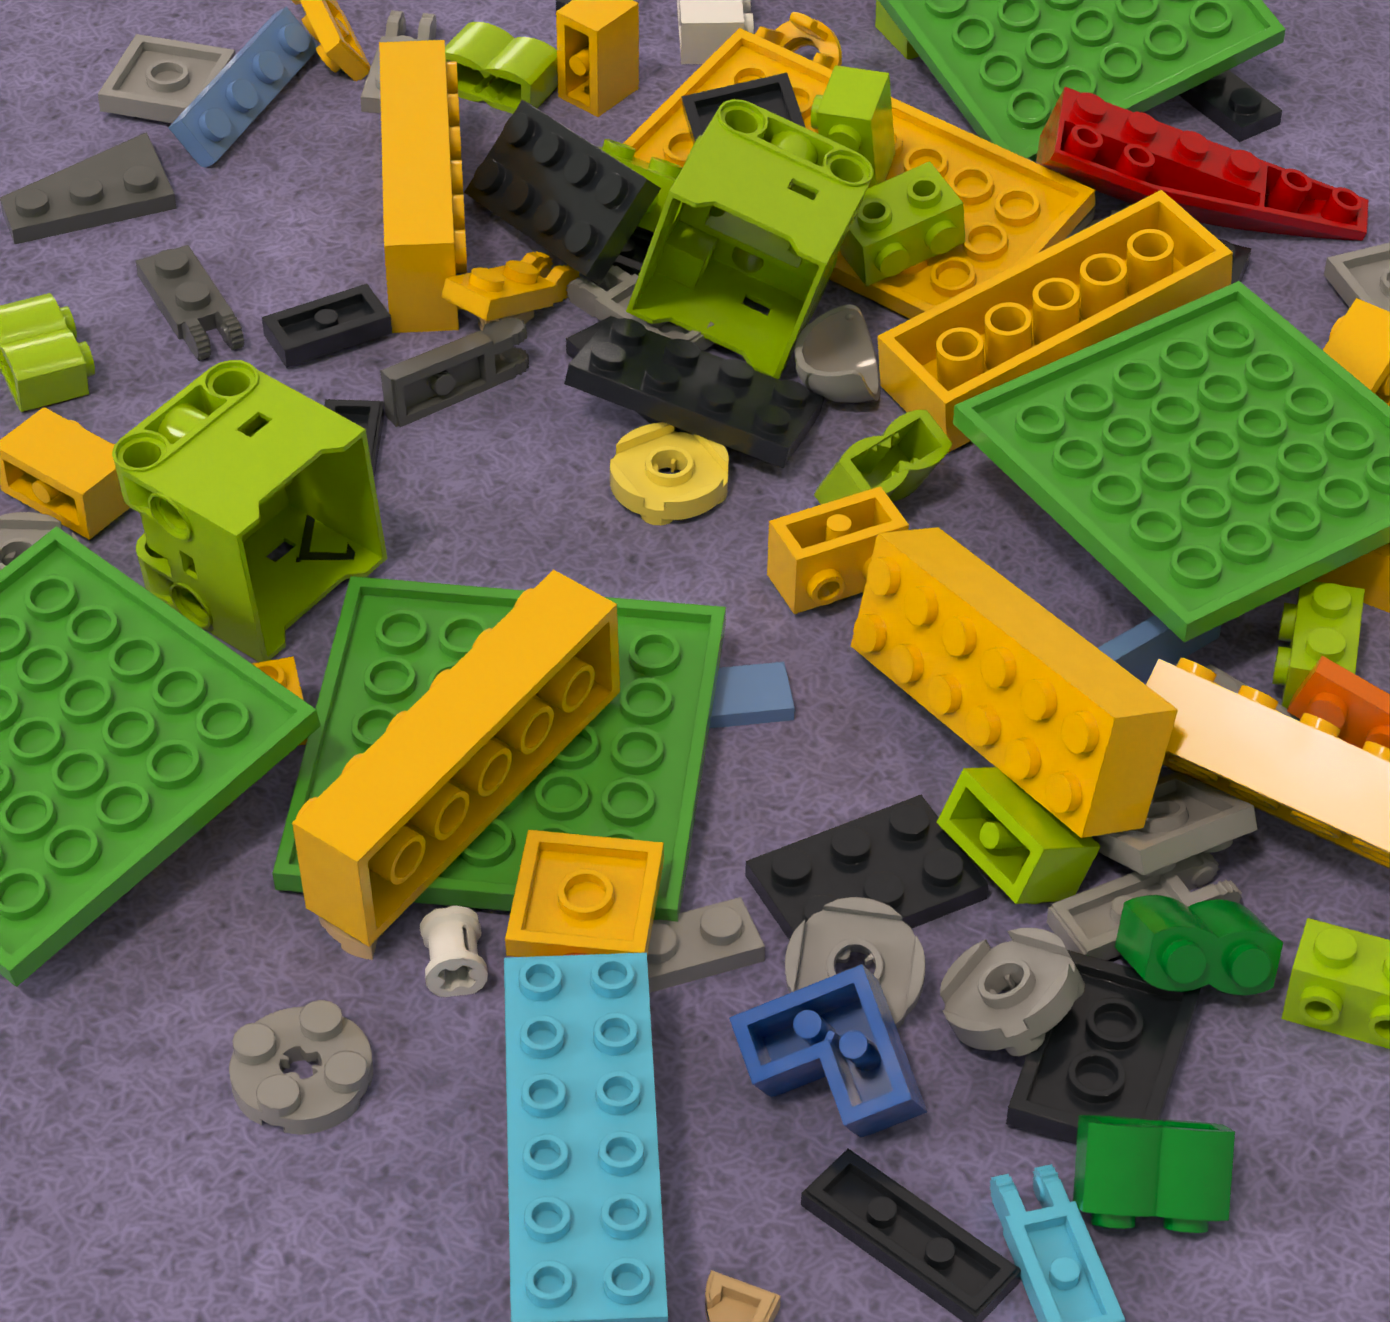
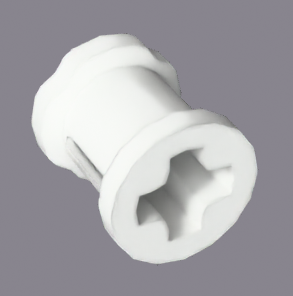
M455 905L435 909L424 916L420 923V932L425 947L429 948L430 962L425 968L426 986L429 990L439 997L475 994L482 989L487 982L488 972L487 964L478 955L477 942L481 937V925L478 921L477 913L467 907Z

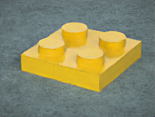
M528 830L505 936L506 956L535 957L563 956L569 953L590 955L646 952L648 955L664 864V843Z

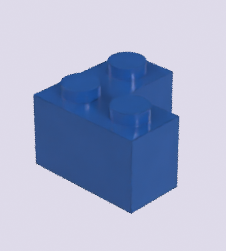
M863 964L729 1017L752 1084L770 1097L786 1093L827 1077L843 1125L860 1138L927 1113L880 982Z

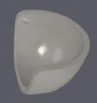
M849 304L834 308L804 327L795 341V362L797 374L810 392L839 403H863L879 399L881 389L877 358L867 324L861 310L857 306Z

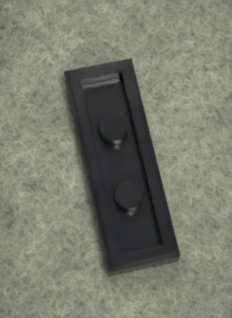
M849 1148L801 1193L802 1207L963 1322H982L1020 1283L1021 1269Z

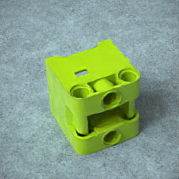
M736 99L723 102L703 135H699L683 169L669 190L626 312L651 324L672 322L689 331L701 332L704 338L742 355L747 364L752 366L755 371L779 379L795 350V341L798 335L809 323L824 294L836 265L838 252L858 213L873 177L871 163L858 152L753 103ZM745 297L769 308L768 315L742 304ZM710 321L714 323L713 326L707 328Z
M228 360L212 366L120 438L114 445L112 456L124 502L130 508L140 513L144 533L137 541L136 552L146 590L200 628L207 630L258 662L269 661L286 647L285 630L342 581L350 579V576L367 577L388 559L366 429L257 370L248 362ZM308 514L315 519L310 552L346 553L347 544H349L355 551L354 560H300L301 562H296V557L299 558L306 515ZM284 541L294 546L277 562L266 557Z

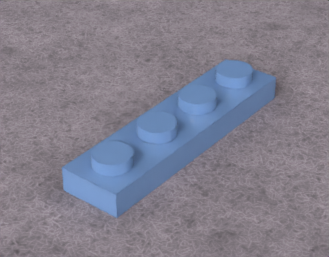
M286 6L272 15L168 128L201 167H209L218 161L312 57L318 45Z

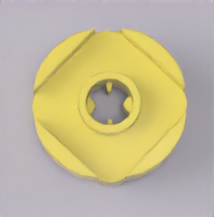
M664 422L644 425L624 435L616 444V455L613 459H610V487L613 495L624 507L640 514L642 520L652 525H666L673 520L688 519L701 515L723 502L727 497L729 455L725 446L695 434L675 432V426ZM671 468V472L674 474L661 473L659 470Z

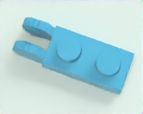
M1050 1164L1034 1168L1033 1189L1042 1208L1027 1212L1009 1174L991 1177L990 1190L992 1202L1003 1227V1236L1015 1265L1021 1269L1020 1278L1038 1322H1125V1317L1076 1201H1069L1055 1167Z

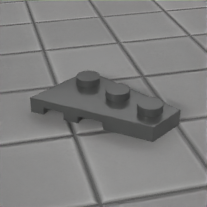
M147 132L0 197L2 213L14 244L176 209L174 191Z

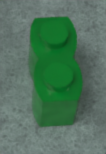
M1161 895L1140 896L1124 902L1115 948L1152 986L1168 991H1189L1210 984L1217 990L1233 995H1253L1272 989L1283 947V941L1252 911L1239 903L1214 899L1186 906L1179 900Z
M1079 1115L1073 1201H1076L1078 1209L1082 1212L1091 1213V1224L1122 1229L1134 1228L1136 1217L1157 1216L1164 1217L1163 1227L1168 1230L1188 1233L1208 1232L1209 1221H1229L1235 1131L1223 1124Z

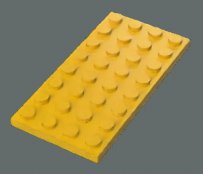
M739 28L623 144L635 148L634 157L650 163L651 157H656L683 167L693 147V141L683 112L681 96L782 73L788 74L805 127L818 134V129L811 127L812 104L816 95L824 94L833 70ZM891 97L895 156L886 180L930 161L963 202L965 243L867 287L839 251L830 280L911 319L1065 240L1095 206V190Z

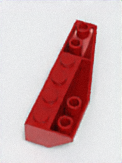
M1064 87L1040 135L1036 158L1037 164L1086 185L1095 191L1130 204H1135L1162 190L1199 223L1247 231L1337 240L1362 241L1367 234L1368 199L1358 196L1352 190L1330 186L1309 178L1296 169L1279 167L1258 159L1248 151L1231 149L1207 140L1197 132L1183 131L1156 121L1146 113L1132 112L1105 102L1102 98L1092 93H1081Z

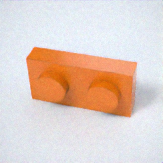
M1321 656L1294 693L1286 711L1301 719L1303 713H1309L1332 723L1341 730L1338 735L1340 739L1360 749L1363 748L1366 741L1375 742L1390 749V694L1328 658Z

